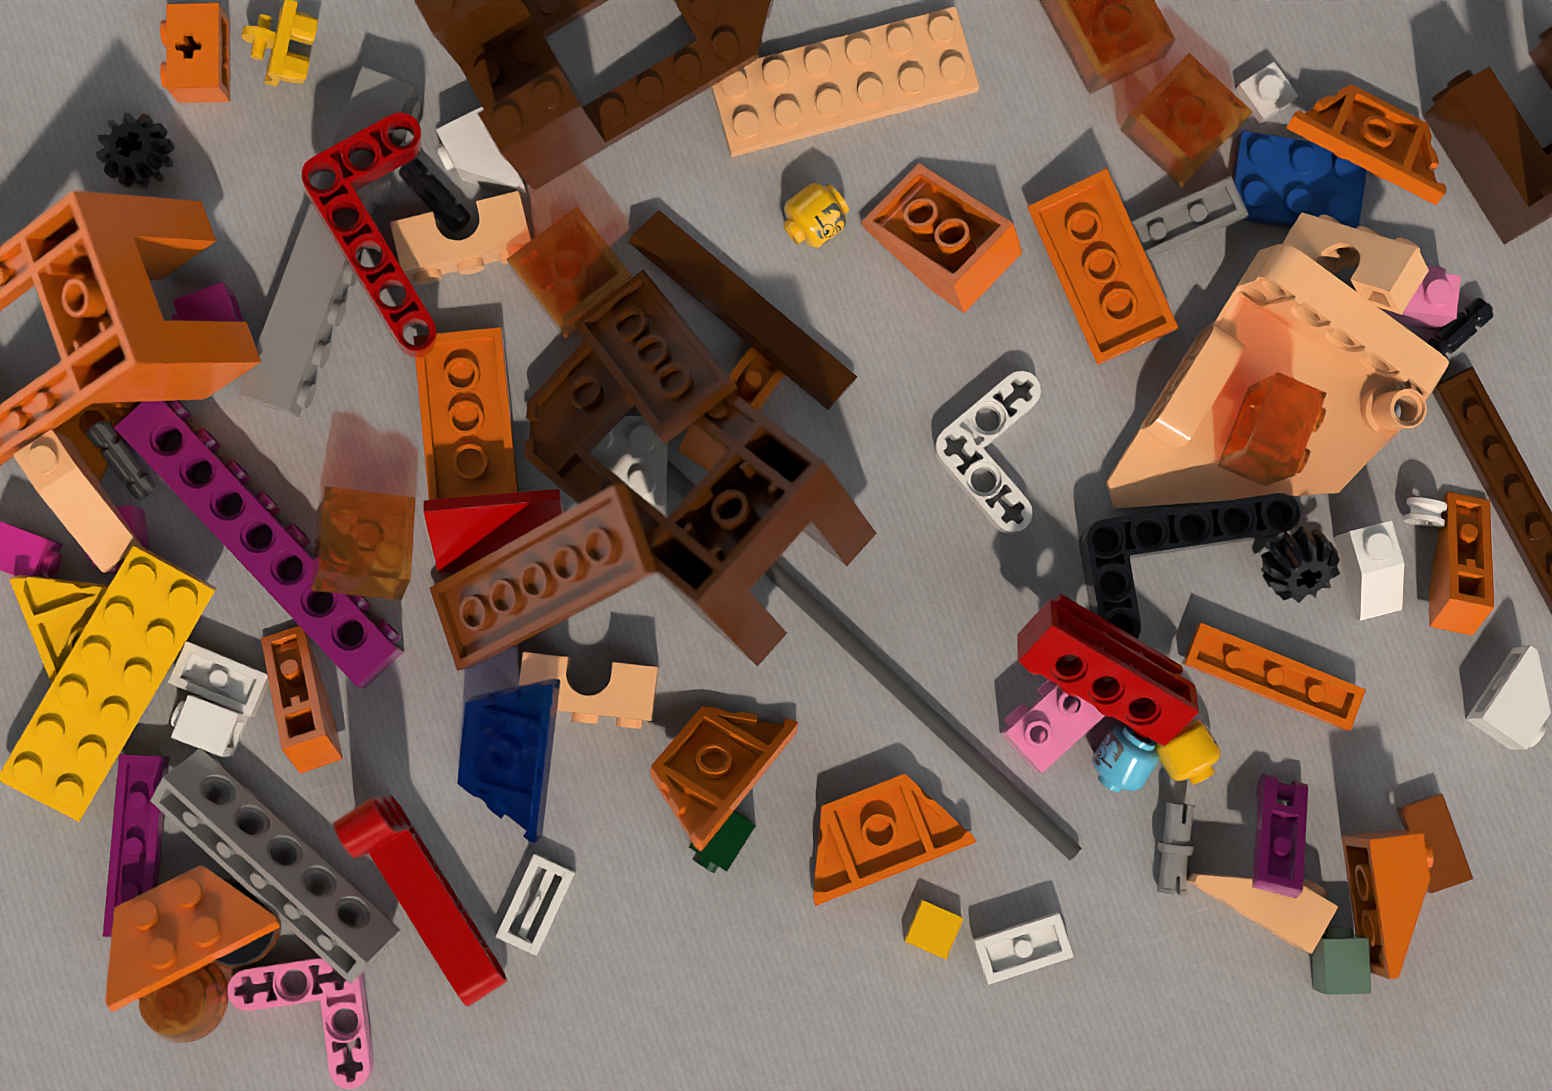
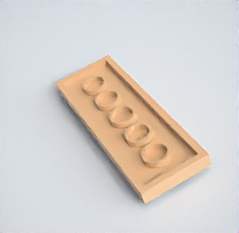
M954 6L758 58V60L711 86L730 156L735 157L978 92L979 83L957 8Z

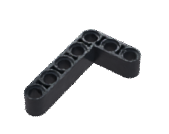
M1274 493L1114 517L1093 523L1082 532L1079 538V549L1090 611L1108 622L1113 616L1121 618L1126 624L1127 633L1138 639L1141 633V620L1130 558L1274 537L1284 533V531L1292 530L1298 524L1301 518V509L1298 502L1286 493ZM1269 505H1275L1282 511L1283 522L1281 526H1276L1269 521L1267 517ZM1226 511L1234 512L1239 517L1241 524L1237 533L1231 532L1225 527L1223 517ZM1183 517L1190 518L1196 523L1198 534L1195 539H1189L1181 533L1180 522ZM1139 524H1146L1153 529L1155 540L1152 546H1146L1138 540L1136 529ZM1096 530L1107 532L1111 537L1112 547L1109 552H1101L1094 546L1093 534ZM1104 573H1110L1118 579L1119 591L1117 595L1109 596L1102 591L1100 579Z

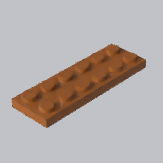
M621 484L609 487L433 585L429 589L456 669L459 671L470 669L657 573V569L627 485Z

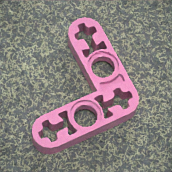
M314 957L249 967L237 972L230 979L227 994L230 1002L240 1010L251 1011L320 1000L331 1079L337 1086L344 1089H353L359 1087L371 1076L374 1068V1058L363 973L352 984L347 980L344 981V987H340L338 980L324 981L319 984L323 992H317L318 976L313 965L320 966L318 975L330 973L335 969L322 957ZM291 969H298L306 975L307 987L302 994L294 995L285 989L284 977ZM269 972H274L273 989L277 997L276 999L271 998L273 989L263 990L255 994L253 1001H250L248 994H241L240 986L247 983V976L251 977L253 984L267 983L272 980ZM341 1008H349L357 1014L358 1026L352 1033H342L335 1027L334 1016ZM360 1038L361 1045L356 1044L352 1047V1056L354 1062H362L363 1068L355 1074V1078H351L349 1071H342L340 1067L341 1064L348 1060L347 1046L338 1049L337 1042L347 1043Z

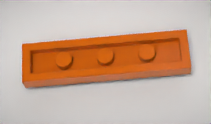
M1197 623L1182 661L1184 666L1344 731H1351L1366 692L1364 688L1204 623Z

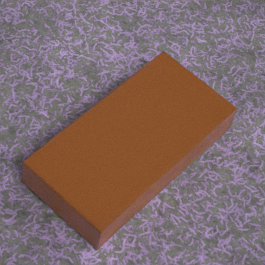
M1437 793L1396 807L1404 831L1424 833V839L1430 843L1432 848L1433 866L1429 868L1430 883L1427 889L1428 893H1435L1473 879L1443 794Z

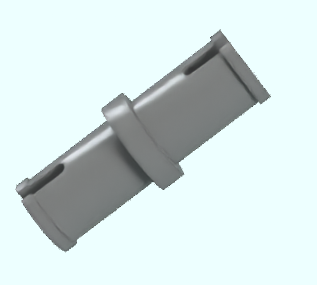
M1165 802L1166 813L1163 841H1158L1157 851L1162 852L1157 891L1175 895V892L1177 895H1186L1189 855H1194V845H1190L1195 805Z

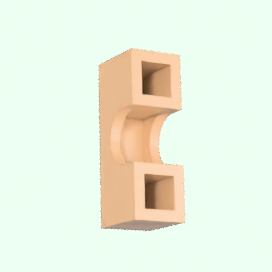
M519 191L476 201L479 212V225L470 237L463 240H451L444 237L440 224L433 212L390 222L399 263L410 283L416 281L417 285L432 284L442 279L441 275L458 271L461 275L477 273L485 268L484 264L500 260L502 264H514L527 258L526 254L536 252L524 203Z
M1301 212L1282 243L1300 250L1333 275L1344 268L1358 266L1350 279L1356 291L1375 306L1401 315L1429 271L1420 253V248L1412 241L1401 237L1395 240L1386 238L1365 226L1353 228L1342 225L1336 219L1327 215L1316 217Z
M523 652L516 706L527 707L528 717L553 719L554 711L571 712V721L598 724L599 716L616 717V726L642 729L643 721L653 722L659 675L658 667L613 662L611 678L607 687L598 694L587 696L576 691L571 683V658Z

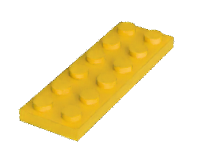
M134 544L0 771V782L79 822L217 590V587L146 548Z

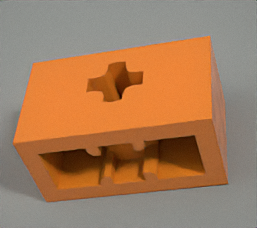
M220 3L166 4V20H161L160 36L163 45L166 47V62H161L160 65L162 86L169 91L178 103L230 102L229 16Z

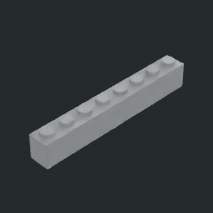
M362 67L333 145L390 114L397 112L407 113L417 120L421 102L418 100L412 83ZM395 130L390 134L389 140L397 146H406V141L403 140L406 130ZM360 150L351 156L350 162L356 167L365 168L373 163L375 157L368 151ZM322 171L316 188H330L336 178L331 173ZM390 173L355 191L372 220L378 205L383 206L388 199L391 189V181L388 180ZM312 203L309 205L256 346L261 363L246 372L239 391L249 401L298 418L302 408L307 409L313 400L315 384L312 381L317 368L324 367L329 357L331 344L327 341L333 326L338 327L344 317L346 303L343 302V298L348 285L354 286L357 281V277ZM343 210L336 214L334 223L341 228L348 229L357 224L359 216L351 210Z

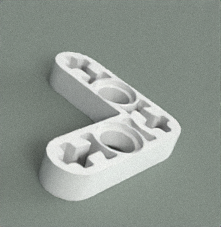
M1015 371L1008 375L944 429L934 445V454L938 462L993 526L1005 534H1017L1028 526L1033 515L1032 506L984 448L1026 414L1039 400L1041 394L1040 383L1033 374L1026 371ZM1014 382L1018 386L1026 383L1030 388L1026 394L1029 401L1026 402L1023 398L1017 399L1008 408L1009 411L1014 413L1012 417H1009L1004 405L993 397L999 395L1001 402H1003L1014 390L1011 383ZM982 408L993 409L999 416L997 429L993 431L981 430L975 421L976 413ZM948 437L952 441H956L959 438L963 440L965 444L961 451L968 460L974 453L980 459L972 463L963 475L957 469L963 466L964 462L957 454H952L948 457L944 452L948 446L945 439ZM977 469L989 470L995 478L994 488L985 493L974 489L971 484V475ZM1002 487L1009 492L1001 498L1007 506L1013 507L1017 504L1022 510L1018 514V518L1021 521L1020 524L1013 520L1006 524L1001 517L1004 515L1005 510L998 501L992 508L986 503V501L995 497Z

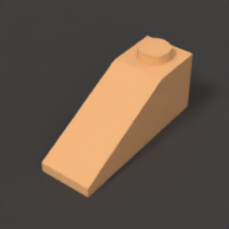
M51 429L13 454L38 494L103 573L108 572L123 562L134 544L142 546L69 437Z
M1188 872L1187 882L1297 949L1310 954L1313 953L1338 909L1337 905L1326 899L1329 892L1308 879L1303 881L1302 893L1297 898H1292L1252 888L1253 877Z

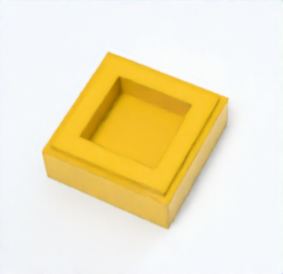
M921 899L904 941L947 960L964 918Z

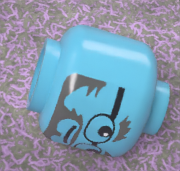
M1128 725L1111 728L1092 758L1094 768L1099 773L1098 780L1100 783L1114 792H1121L1122 789L1128 791L1141 789L1159 762L1160 756L1155 749L1157 742L1150 738L1139 736Z

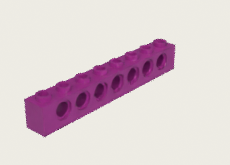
M179 400L143 401L114 428L356 687L366 688L404 652L396 643L401 639L398 632L386 620L382 619L377 623L366 611L371 606L367 599L353 586L347 591L336 578L341 572L323 554L317 559L306 546L311 540L293 522L287 527L276 516L281 510L280 507L263 490L257 495L246 484L251 479L250 475L234 459L227 463L216 452L221 447L220 443L204 427L197 431L186 420L192 414ZM174 432H181L182 443L180 447L173 452H167V438ZM210 463L212 466L210 479L203 484H197L195 479L197 469L202 464ZM239 494L242 498V508L236 515L228 517L225 512V503L231 496ZM269 526L273 533L272 541L265 548L258 549L254 541L255 534L260 528ZM293 558H300L303 564L302 574L296 580L288 581L284 574L287 562ZM323 590H330L333 595V605L327 612L319 614L314 606L315 597ZM358 621L363 626L364 636L358 644L349 646L345 641L344 631L350 623Z

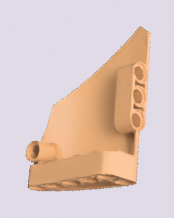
M1277 244L1259 250L1214 323L1207 325L1193 341L1106 480L1113 508L1228 501L1274 493H1286L1290 496L1339 493L1401 429L1414 428L1424 420L1427 413L1425 400L1430 397L1449 366V361L1432 346L1300 250L1286 244ZM1396 401L1399 403L1401 408V415L1399 419L1397 418L1394 412V405Z

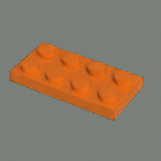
M1107 168L1027 206L1097 365H1101L1180 329Z
M495 327L436 334V344L433 350L426 356L415 357L429 500L519 492L502 328ZM429 335L413 336L414 345L423 344L427 341Z

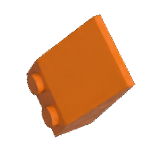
M920 163L861 221L862 227L933 293L963 313L1022 254L1013 222Z
M1391 829L1341 835L1355 934L1369 938L1370 973L1387 979H1398L1430 883L1429 868L1433 866L1432 848L1430 843L1424 839V833Z

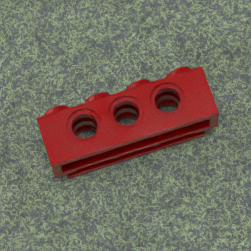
M1061 593L1054 600L1049 599L1017 634L1018 662L1027 671L1034 675L1044 676L1059 685L1068 695L1078 696L1094 705L1101 714L1118 719L1130 726L1136 734L1143 738H1150L1165 747L1199 713L1195 684L1180 676L1183 672L1182 665Z

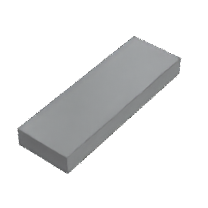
M1231 175L1140 215L1132 219L1131 222L1150 261L1247 218L1248 212Z

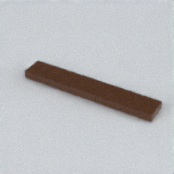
M660 210L632 234L629 243L827 410L838 401L857 379V376Z
M1471 366L1438 383L1432 393L1552 614V512L1475 369Z

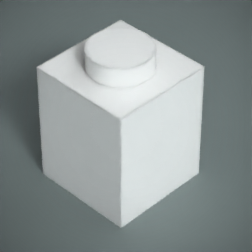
M188 695L186 701H181L173 713L171 726L175 728L171 738L221 757L234 756L249 716L204 697Z

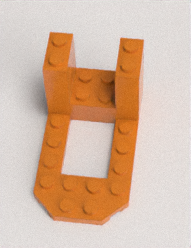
M71 191L0 246V311L35 286L62 360L0 404V466L14 457L13 454L49 430L55 429L92 403L204 400L261 363L247 322L164 321L149 280L161 281L216 242L202 201Z

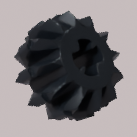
M124 112L123 124L118 125L113 120H108V126L112 130L110 135H97L98 141L105 146L96 152L97 158L106 164L103 168L104 172L111 179L118 177V182L126 188H130L136 182L140 188L147 189L149 177L151 176L157 181H163L164 176L159 171L160 168L174 167L173 160L167 156L168 153L175 150L174 143L170 139L165 138L168 132L161 123L153 124L152 118L143 113L136 120L130 113Z
M1301 526L1291 535L1284 531L1283 538L1280 541H1270V551L1261 555L1263 579L1268 587H1271L1275 594L1280 596L1283 601L1293 598L1296 602L1300 603L1307 595L1316 598L1317 591L1321 588H1331L1329 579L1340 574L1337 567L1340 561L1338 552L1332 542H1329L1326 536L1320 533L1318 529L1307 531Z

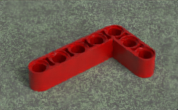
M397 112L388 115L311 157L305 162L301 170V179L306 195L396 344L404 354L420 358L429 354L436 344L435 323L355 192L418 156L421 150L420 125L413 116ZM404 129L409 131L414 138L406 146H397L389 140V136L395 130ZM360 150L368 151L375 157L373 163L365 168L354 166L350 162V158L355 152ZM324 171L331 173L336 179L330 188L317 189L311 184L312 177L316 173ZM343 210H351L359 216L357 224L348 229L337 226L334 223V218L336 214ZM374 248L382 254L383 258L377 266L364 267L357 261L359 253L364 249ZM396 286L405 292L406 298L400 305L388 306L380 299L382 291L387 287ZM414 324L421 325L428 330L429 337L423 344L412 345L404 339L405 329Z
M392 795L373 796L333 822V829L338 839L352 857L358 858L370 855L455 993L467 1007H470L507 982L506 974L406 813Z

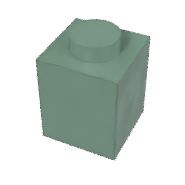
M1327 927L1325 935H1322L1311 954L1313 989L1326 995L1371 994L1369 938L1353 934V927Z

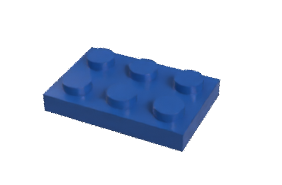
M1243 130L1240 132L1237 139L1232 179L1248 212L1247 218L1242 219L1243 221L1292 228L1302 212L1316 217L1327 215L1336 219L1342 225L1353 228L1359 226L1366 169L1348 160L1339 158L1333 152L1313 142Z

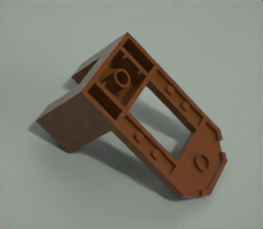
M414 0L432 34L460 66L484 110L480 111L478 115L498 151L533 190H536L758 60L762 36L774 0H673L696 40L585 106L545 36L553 34L609 0Z
M1550 27L1538 36L1542 42L1529 55L1552 90V27ZM1490 66L1475 75L1471 69H1468L1446 84L1448 87L1431 98L1434 105L1422 116L1505 245L1552 217V143L1542 149Z
M586 340L574 350L527 401L526 418L530 421L529 439L525 440L524 458L578 505L613 485L626 484L590 453L634 406L633 402ZM732 392L694 422V424L727 448L728 451L668 517L629 485H627L657 569V574L702 620L758 667L785 637L787 632L749 591L802 531L846 566L852 562L877 533L825 461Z

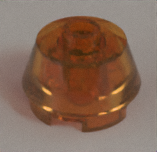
M212 961L138 999L140 1015L146 1026L162 1039L176 1043L199 1040L211 1033L224 1017L229 999L227 994L228 983L223 971Z

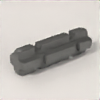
M103 419L91 425L86 430V435L94 446H100L102 449L100 451L101 455L120 480L127 482L126 487L133 497L140 500L150 495L156 489V484L148 473H142L141 469L143 467L123 440L115 437L117 433L110 423Z

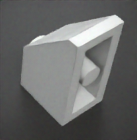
M483 107L436 129L442 144L435 148L447 171L455 167L463 181L505 194L519 191L521 197L527 195L518 172L500 154L481 121L478 113L484 110Z
M1392 520L1333 537L1357 621L1402 610L1404 560Z
M1531 645L1514 647L1466 718L1470 723L1509 750H1527L1528 747L1535 746L1545 734L1546 726L1544 723L1551 714L1538 650Z

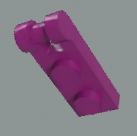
M1263 773L1259 778L1256 790L1258 810L1252 888L1297 898L1303 891L1308 784L1297 781L1287 784L1279 782L1276 776ZM1277 799L1286 801L1287 805L1277 803Z

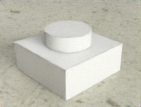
M1272 62L1239 84L1235 90L1259 124L1293 103L1299 96L1275 62Z

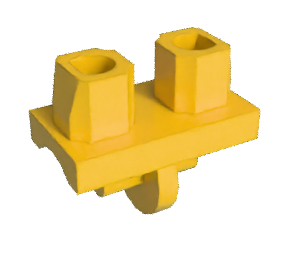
M284 0L283 7L279 12L275 32L270 30L272 17L264 14L259 15L257 26L249 25L244 26L242 29V39L252 44L251 58L263 60L265 49H271L264 80L266 85L277 87L280 80L304 84L310 58L288 52L287 50L290 39L312 46L319 19L297 11L298 1Z

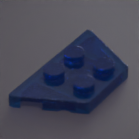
M556 678L472 696L465 702L457 784L473 797L483 800L487 808L502 819L505 815L510 817L526 830L523 837L533 843H536L543 835L561 681Z

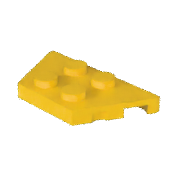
M17 575L9 580L51 684L110 585Z

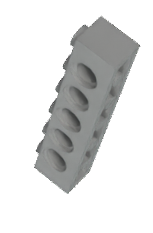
M199 748L162 778L150 801L350 984L384 952L400 931L384 911L377 909L368 901L351 881L344 879L335 871L318 851L310 848L302 841L285 821L277 818L269 811L252 791L244 788L225 770L219 761L211 758L204 750Z

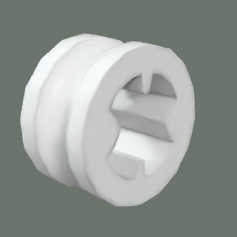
M1407 498L1406 505L1410 507V512L1404 514L1405 522L1424 527H1444L1445 520L1441 518V513L1447 510V503L1429 498Z

